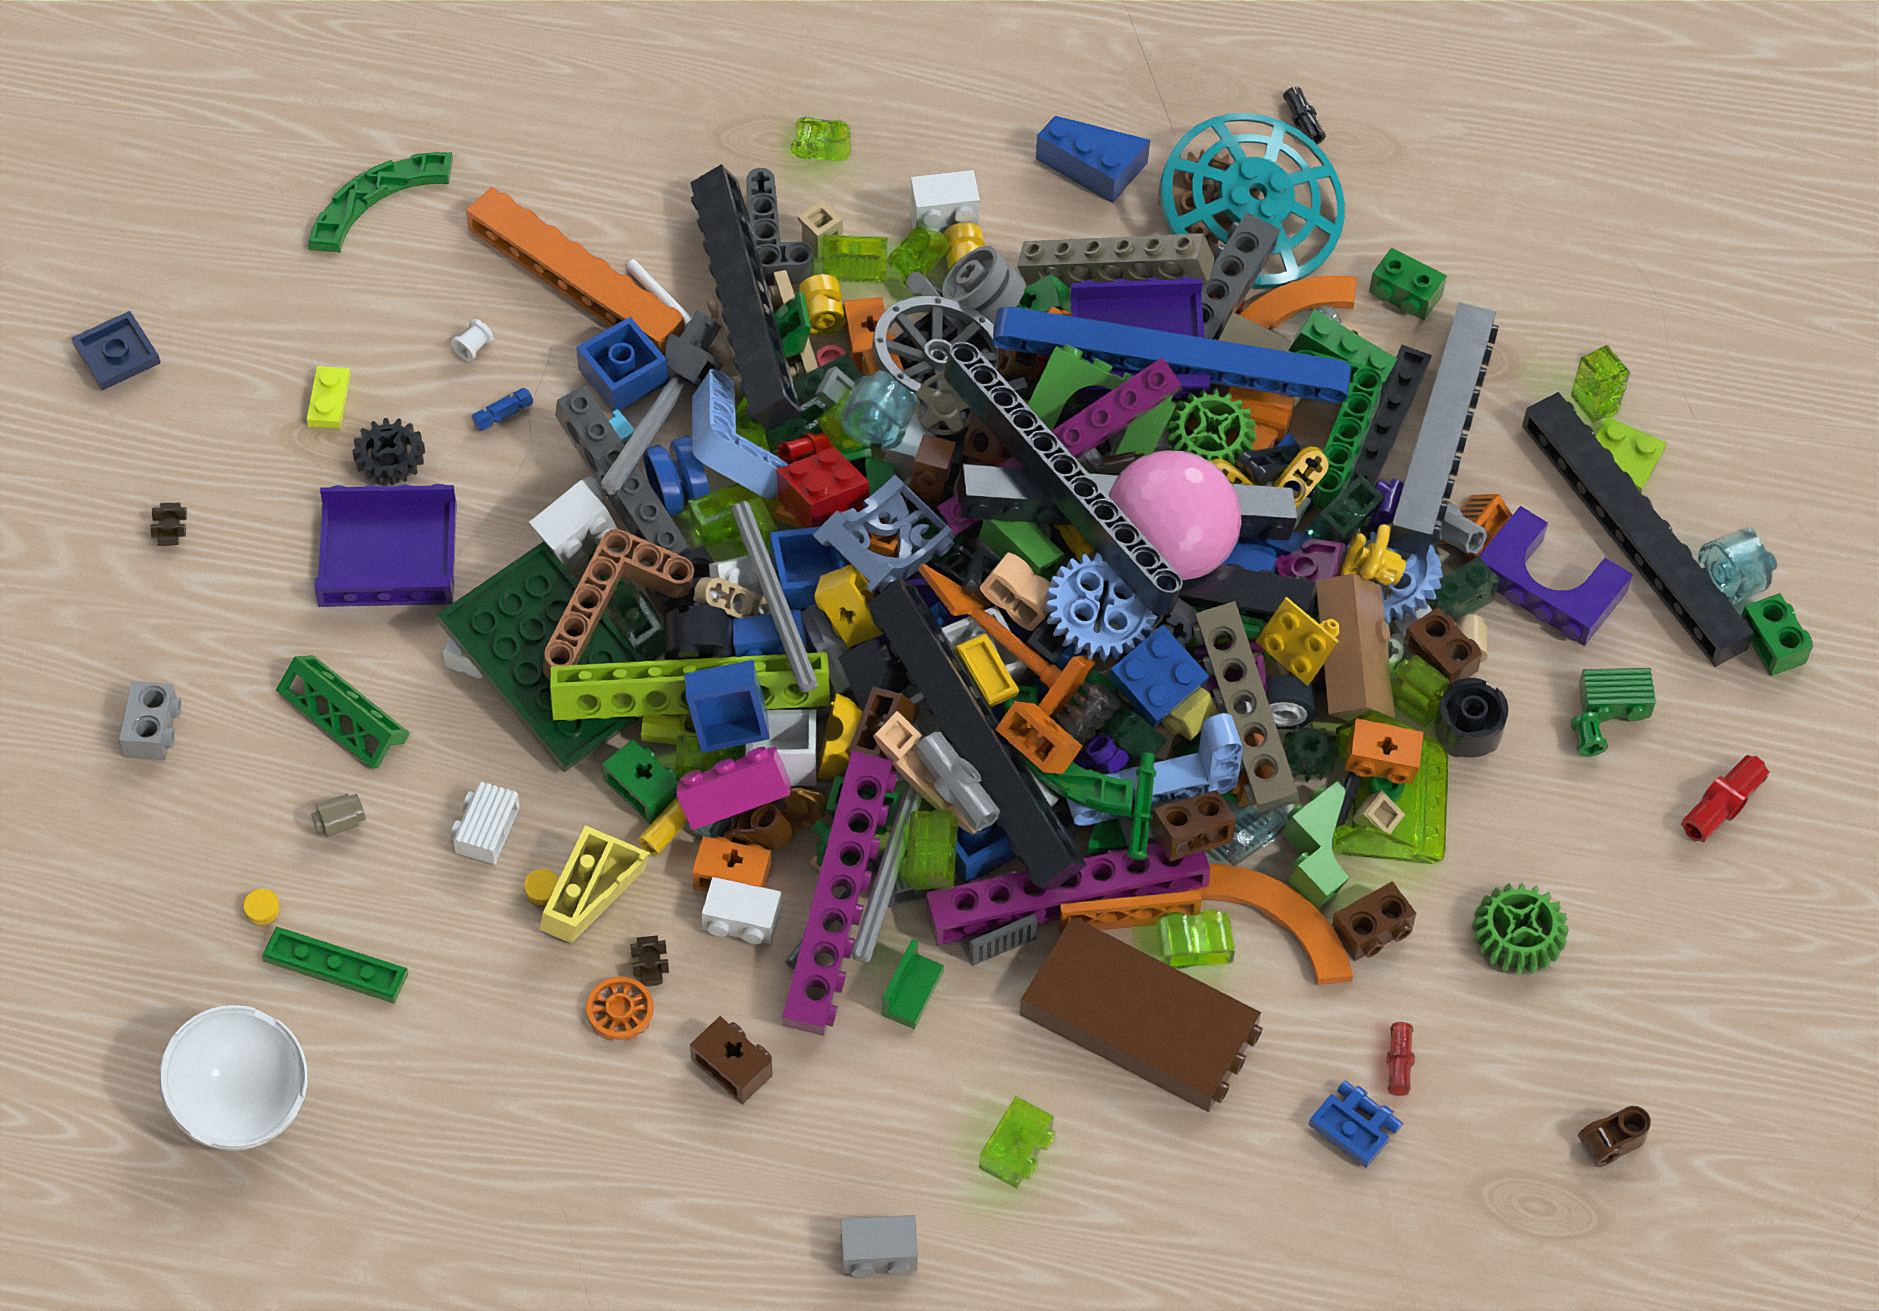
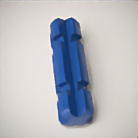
M521 388L513 392V397L508 395L487 406L486 411L482 409L472 415L474 425L480 431H484L492 426V422L495 421L497 424L519 412L518 408L525 409L531 406L534 402L529 390Z

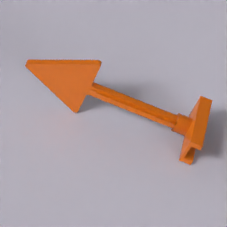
M922 563L918 568L919 572L951 614L955 616L971 615L980 627L1041 677L1040 680L1050 690L1038 707L1049 717L1052 715L1058 718L1096 663L1092 659L1089 660L1087 655L1072 657L1063 671L1054 664L1050 665L994 617L985 612L991 606L990 603L974 593L968 594L961 589L959 584Z

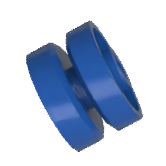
M688 435L672 440L669 453L660 444L646 448L643 453V462L648 482L670 517L680 515L683 512L684 501L693 510L710 505L711 495L702 462L693 454L692 439Z

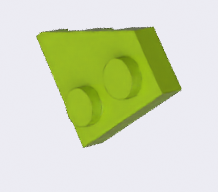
M1607 417L1596 438L1604 448L1611 451L1615 462L1623 472L1625 471L1631 476L1634 485L1642 493L1666 448L1667 442Z

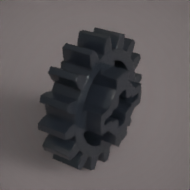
M384 418L383 425H378L375 421H372V429L370 431L364 428L360 430L362 438L354 439L355 449H352L357 470L358 472L364 471L365 479L369 480L375 476L376 482L379 485L384 479H389L390 485H394L395 478L399 477L402 481L406 482V474L410 472L416 475L418 473L417 465L424 464L423 454L426 453L425 445L422 442L420 431L414 432L413 424L409 423L403 427L402 421L399 418L394 424H390L388 418ZM407 445H409L411 448L409 454L406 453ZM369 449L372 450L370 458L368 457Z

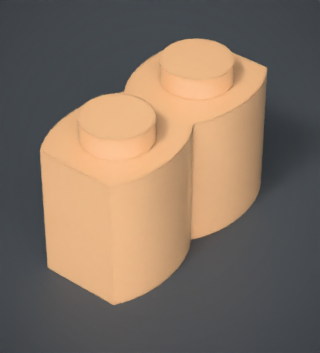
M1008 552L980 586L982 593L988 600L998 607L1006 609L1009 616L1018 625L1029 631H1033L1049 613L1044 611V607L1047 601H1049L1045 598L1048 588H1051L1049 586L1050 582L1041 576L1035 575L1023 559Z

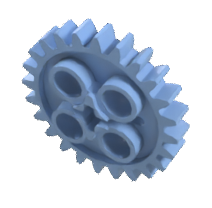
M1371 532V540L1366 541L1364 547L1370 542L1375 543L1377 535L1374 532ZM1430 545L1427 557L1386 548L1400 554L1401 559L1406 561V567L1400 581L1396 585L1389 584V599L1386 600L1387 591L1384 584L1369 580L1382 586L1384 616L1388 626H1390L1394 617H1397L1403 623L1404 614L1406 613L1416 617V607L1427 609L1428 606L1425 599H1436L1434 589L1441 588L1439 578L1443 577L1438 554H1435L1433 545Z
M1096 553L1093 561H1090L1086 554L1082 555L1079 563L1073 558L1070 559L1067 568L1061 566L1057 576H1053L1049 584L1051 588H1048L1045 598L1049 601H1047L1044 611L1051 613L1047 623L1058 624L1053 635L1059 636L1064 634L1066 638L1063 646L1065 647L1073 642L1076 645L1074 654L1077 655L1082 649L1087 650L1089 660L1092 659L1095 652L1100 654L1102 661H1106L1110 652L1116 660L1120 659L1123 651L1129 654L1135 649V646H1138L1145 640V637H1149L1153 630L1151 626H1153L1157 619V616L1146 608L1108 563L1102 561L1099 553ZM1103 581H1107V594L1102 605L1104 613L1099 621L1098 633H1095L1093 628L1100 607L1098 600L1103 592ZM1081 584L1089 585L1094 591L1084 589ZM1114 593L1123 594L1126 600L1118 598ZM1075 614L1083 615L1087 621L1079 620ZM1108 623L1117 624L1121 630L1111 628Z

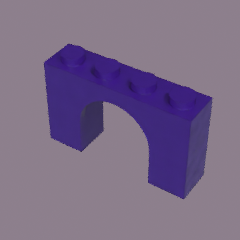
M1520 506L1478 556L1472 577L1476 578L1484 587L1492 588L1505 596L1510 603L1526 609L1539 621L1555 627L1568 639L1577 641L1585 646L1626 595L1633 574L1604 557L1588 579L1576 588L1553 590L1542 586L1531 577L1525 563L1543 542L1548 522Z

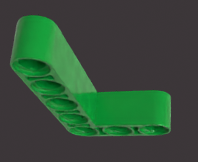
M1300 350L1296 353L1341 360L1351 366L1348 399L1339 402L1342 406L1323 452L1329 462L1328 470L1313 488L1312 492L1313 504L1322 511H1330L1339 507L1380 402L1382 376L1378 370L1310 350Z

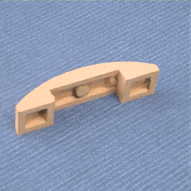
M898 711L895 712L873 735L877 744L889 760H893V766L924 799L956 825L972 835L975 834L977 831L973 830L958 808L946 801L938 793L934 786L936 779L916 754L917 744L920 742L919 738L922 735Z

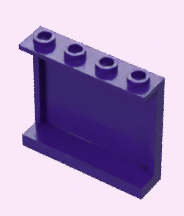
M1180 277L1176 280L1148 278L1143 281L1129 282L1125 279L1101 283L1091 280L1080 281L1079 283L1071 284V316L1205 338L1201 296L1203 282L1202 279H1193L1191 277ZM1113 367L1111 370L1112 373L1122 378L1125 373L1135 376L1141 372ZM1209 373L1175 375L1183 389L1173 395L1171 401H1187V396L1190 393L1199 398L1202 389L1209 396ZM1099 385L1083 387L1076 391V405L1093 404L1112 390Z
M402 484L399 486L367 485L365 487H345L336 485L320 487L322 520L318 578H315V594L318 607L449 605L453 603L457 514L454 485L412 486Z

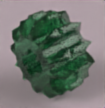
M1311 722L1307 729H1304L1297 724L1293 733L1287 732L1284 736L1282 746L1289 767L1292 769L1293 778L1302 774L1306 782H1308L1311 776L1314 775L1321 781L1325 776V772L1331 773L1334 770L1339 750L1335 747V736H1326V727L1314 730Z

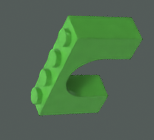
M1065 344L1063 348L1056 346L1028 406L1052 431L1068 399L1074 392L1092 385L1104 386L1114 390L1133 376L1125 373L1122 378L1111 372L1113 366L1097 358L1091 363L1081 358L1083 352L1071 345ZM1173 396L1128 425L1115 455L1136 451V454L1145 453V455L1154 452L1177 405L1171 401Z
M1083 461L1080 462L1088 473L1096 474ZM982 520L983 525L979 538L1001 560L1009 552L1023 559L1035 575L1041 576L1047 581H1050L1053 576H1057L1064 553L1039 530L1035 523Z

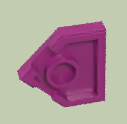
M1310 539L1301 544L1300 549L1286 557L1282 555L1276 561L1275 572L1277 575L1290 578L1302 576L1316 584L1318 580L1340 575L1342 560L1346 550L1345 544Z

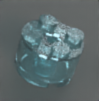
M876 371L874 375L860 377L855 381L841 413V418L843 417L844 420L842 427L852 439L865 446L870 447L873 442L882 444L880 449L895 448L904 439L915 412L918 397L914 392L909 391L905 386L895 381L888 372Z
M1751 527L1736 530L1705 543L1700 548L1698 554L1699 565L1704 563V568L1711 575L1713 583L1721 592L1728 595L1732 605L1766 591L1772 583L1773 571L1777 569L1775 556L1766 550L1757 537L1755 530Z

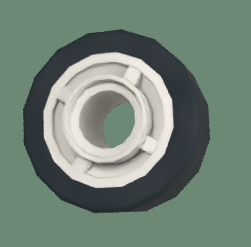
M1274 675L1266 678L1267 691H1265L1277 729L1294 730L1305 727L1313 722L1316 716L1317 696L1314 685L1310 683L1307 686L1299 678L1291 675Z

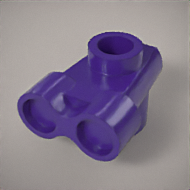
M1382 479L1376 482L1367 502L1377 507L1369 521V531L1377 534L1380 525H1388V523L1393 522L1404 487L1403 482L1397 479H1392L1390 483Z
M1093 735L1089 738L1086 749L1079 751L1073 762L1087 771L1091 769L1103 771L1106 774H1117L1123 770L1129 757L1125 750L1115 745L1109 735Z

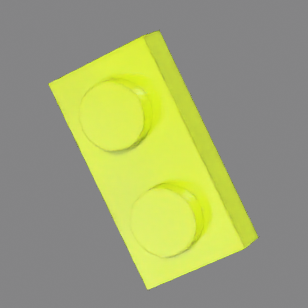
M317 366L307 415L308 427L341 429L351 377L349 368Z

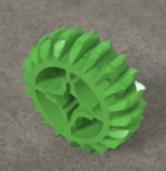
M1217 388L1213 391L1212 396H1207L1204 389L1200 391L1199 398L1190 393L1187 396V403L1180 400L1177 404V411L1174 410L1170 417L1171 422L1167 424L1166 429L1168 434H1170L1167 437L1168 446H1173L1172 451L1193 453L1208 461L1223 459L1235 467L1236 459L1243 452L1253 451L1252 444L1256 441V433L1253 431L1255 430L1256 423L1255 420L1249 419L1251 417L1250 408L1242 409L1243 402L1241 399L1231 402L1232 395L1230 392L1224 398L1219 397ZM1195 418L1197 428L1193 430V434L1187 436L1185 427ZM1235 429L1238 438L1228 447L1226 445V437L1229 436L1230 431Z
M1523 882L1519 884L1518 889H1514L1510 883L1505 885L1503 891L1495 887L1492 890L1491 896L1485 895L1481 901V906L1475 910V919L1472 924V929L1476 932L1474 935L1475 944L1481 945V955L1491 954L1489 959L1490 965L1498 961L1503 963V972L1508 970L1509 966L1515 967L1517 976L1522 973L1523 968H1527L1531 975L1536 972L1537 966L1545 970L1549 967L1550 961L1555 962L1559 958L1560 951L1565 948L1566 937L1569 932L1568 926L1565 925L1567 920L1566 913L1559 912L1561 908L1560 901L1550 903V892L1544 895L1538 894L1539 889L1537 885L1531 891L1526 890ZM1537 918L1544 925L1547 936L1542 933V928L1536 924ZM1493 921L1499 924L1498 928L1505 934L1504 939L1495 930Z

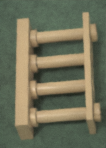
M786 270L774 272V286H770L768 290L771 303L779 305V308L795 296ZM717 285L711 286L712 299L707 300L711 319L716 318L721 326L720 331L735 375L731 377L735 385V395H741L744 407L748 406L747 398L739 386V383L742 381L741 375L733 363V358L736 357L735 352L727 339L729 329L721 316L723 306L715 293ZM808 338L804 352L795 355L797 362H794V366L789 367L792 380L804 381L807 393L817 391L820 386V371Z

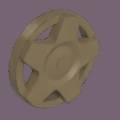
M938 374L927 379L916 393L914 401L915 413L920 424L927 431L938 436H953L961 433L969 426L972 409L967 419L963 422L961 413L970 409V407L946 381L944 374ZM941 381L939 388L929 387L931 384ZM920 401L928 407L923 417L920 411ZM943 422L950 430H940L934 428V426Z

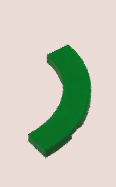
M452 152L414 154L409 159L397 162L392 160L384 162L356 176L335 193L331 203L325 208L324 212H320L308 240L309 250L341 253L343 242L352 225L376 202L393 193L415 186L449 184L453 163Z
M1016 685L1019 689L1018 695L1003 702L1004 716L1015 701L1034 703L1039 706L1038 687ZM1015 747L1023 762L1034 775L1061 796L1096 811L1131 817L1133 780L1106 776L1091 769L1087 771L1074 762H1071L1064 774L1046 773Z

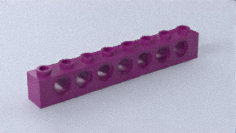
M1162 357L1051 432L1077 460L1183 389L1182 385ZM1014 457L998 466L1024 469ZM958 494L937 507L955 535L959 538L981 524L983 520L960 518Z
M856 751L851 752L782 1016V1026L824 1036L826 1025L831 1027L834 1025L838 1006L832 1005L835 992L842 993L847 973L841 971L843 959H851L855 938L849 937L852 924L857 926L860 924L864 905L858 904L861 891L868 892L872 877V872L866 871L869 858L876 859L881 841V839L875 838L878 825L885 826L889 806L883 805L886 792L893 794L898 773L892 772L893 760ZM869 788L876 793V796L871 800H863L857 793L861 789ZM854 821H862L868 826V829L863 833H855L849 828V825ZM845 854H854L860 861L854 866H846L840 859ZM837 887H846L850 890L851 895L846 899L840 900L832 895V891ZM828 920H837L843 927L839 932L830 933L824 929L823 925ZM827 953L833 957L834 962L829 966L822 967L814 959L818 954ZM811 987H820L824 990L825 996L820 1000L814 1001L809 999L805 993Z
M1147 842L1146 853L1148 857L1141 861L1130 859L1127 856L1129 849H1114L1102 855L1088 858L1082 857L1087 866L1056 889L1036 886L1029 879L1026 871H1012L996 878L986 880L975 879L967 884L954 887L942 886L934 891L926 892V909L936 946L962 941V939L988 934L1032 914H1035L1037 924L1058 920L1060 904L1178 893L1208 887L1210 866L1205 851L1169 861L1158 842ZM1172 863L1174 866H1165L1163 864ZM1137 870V871H1140L1141 873L1134 874V873H1131V872H1129V871ZM1096 878H1105L1107 880L1098 881ZM1063 885H1070V886H1073V887H1072V888H1063V887H1061V886H1063ZM1035 892L1039 895L1030 896L1028 893ZM995 900H1003V901H1005V902H1004V903H995V902H993V901H995ZM962 907L971 908L970 910H967V911L959 910V908H962Z

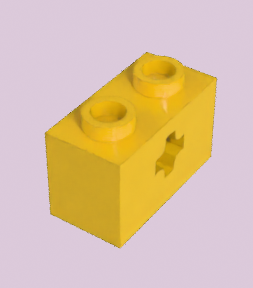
M852 564L822 575L814 594L817 606L822 611H825L832 622L834 632L837 636L842 637L848 648L884 634L874 624L872 620V615L874 614L868 606V603L877 595L871 593L866 588L869 584L868 581Z

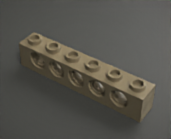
M1203 233L1040 240L1023 242L1017 268L1024 277L1027 286L1051 274L1057 277L1069 289H1071V284L1084 280L1101 283L1111 282L1116 279H1125L1129 282L1143 281L1148 278L1176 280L1180 277H1191L1193 279H1202L1203 284H1208L1215 258Z
M1233 601L1196 613L1198 624L1192 627L1198 646L1205 644L1208 656L1202 658L1209 677L1215 676L1219 688L1213 689L1218 709L1225 707L1227 714L1232 716L1243 746L1239 773L1246 771L1250 784L1244 785L1249 805L1257 804L1260 814L1298 802L1299 796L1236 602ZM1222 638H1227L1233 642L1232 646L1225 651L1217 650L1214 647L1215 643ZM1231 670H1239L1243 673L1242 678L1237 682L1232 683L1224 679L1225 675ZM1246 701L1253 705V709L1248 714H1239L1235 711V707L1240 702ZM1253 733L1264 737L1263 742L1255 747L1245 743L1246 738ZM1264 765L1271 766L1274 769V773L1267 779H1261L1255 775L1259 767Z

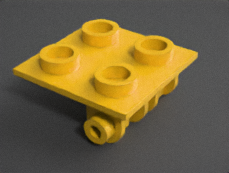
M1286 597L1256 640V643L1308 686L1339 643L1336 639L1339 634V624L1334 619H1328L1318 624Z

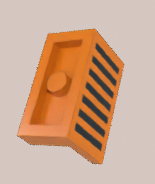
M1499 494L1471 495L1460 508L1463 517L1485 528L1487 533L1483 548L1477 554L1464 552L1470 563H1476L1478 556L1513 515ZM1443 540V541L1440 542L1439 544H1449V543Z

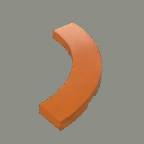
M1320 276L1294 281L1264 294L1241 312L1240 316L1270 330L1294 317L1295 313L1306 309H1311L1312 311L1313 309L1326 308L1353 309L1358 277Z
M1209 864V886L1196 889V891H1201L1202 900L1226 901L1239 905L1244 903L1262 910V914L1276 921L1284 929L1289 930L1301 943L1300 946L1309 959L1314 971L1317 985L1352 982L1353 973L1340 938L1325 916L1309 900L1296 890L1268 875L1232 865Z

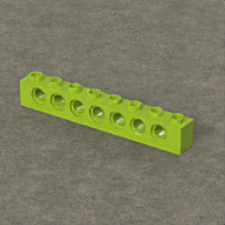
M827 652L807 653L818 684L816 689L809 690L808 692L800 691L786 654L551 666L553 720L572 721L588 718L608 719L611 717H643L646 715L690 713L686 699L685 673L749 660L754 661L766 709L780 710L784 708L830 706Z

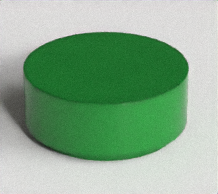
M1372 776L1369 783L1371 795L1383 791L1394 803L1401 798L1405 788V783L1396 784L1388 779Z

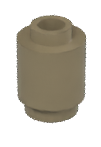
M346 793L315 804L317 811L311 813L317 832L324 831L326 837L359 826L358 822L366 820L357 794L349 796Z

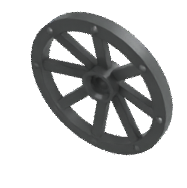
M936 296L912 297L892 305L878 320L872 339L874 359L882 374L894 387L915 399L916 393L922 385L913 379L925 373L930 376L944 374L950 348L955 343L968 342L979 333L986 340L992 353H982V355L991 364H994L996 370L999 358V347L995 346L992 342L994 325L986 317L963 303ZM932 312L930 341H926L907 318V315ZM943 314L957 318L969 325L950 343L942 340ZM896 322L918 349L886 339V333L891 325ZM889 352L921 363L901 371L892 360ZM941 381L935 382L936 389L939 388Z

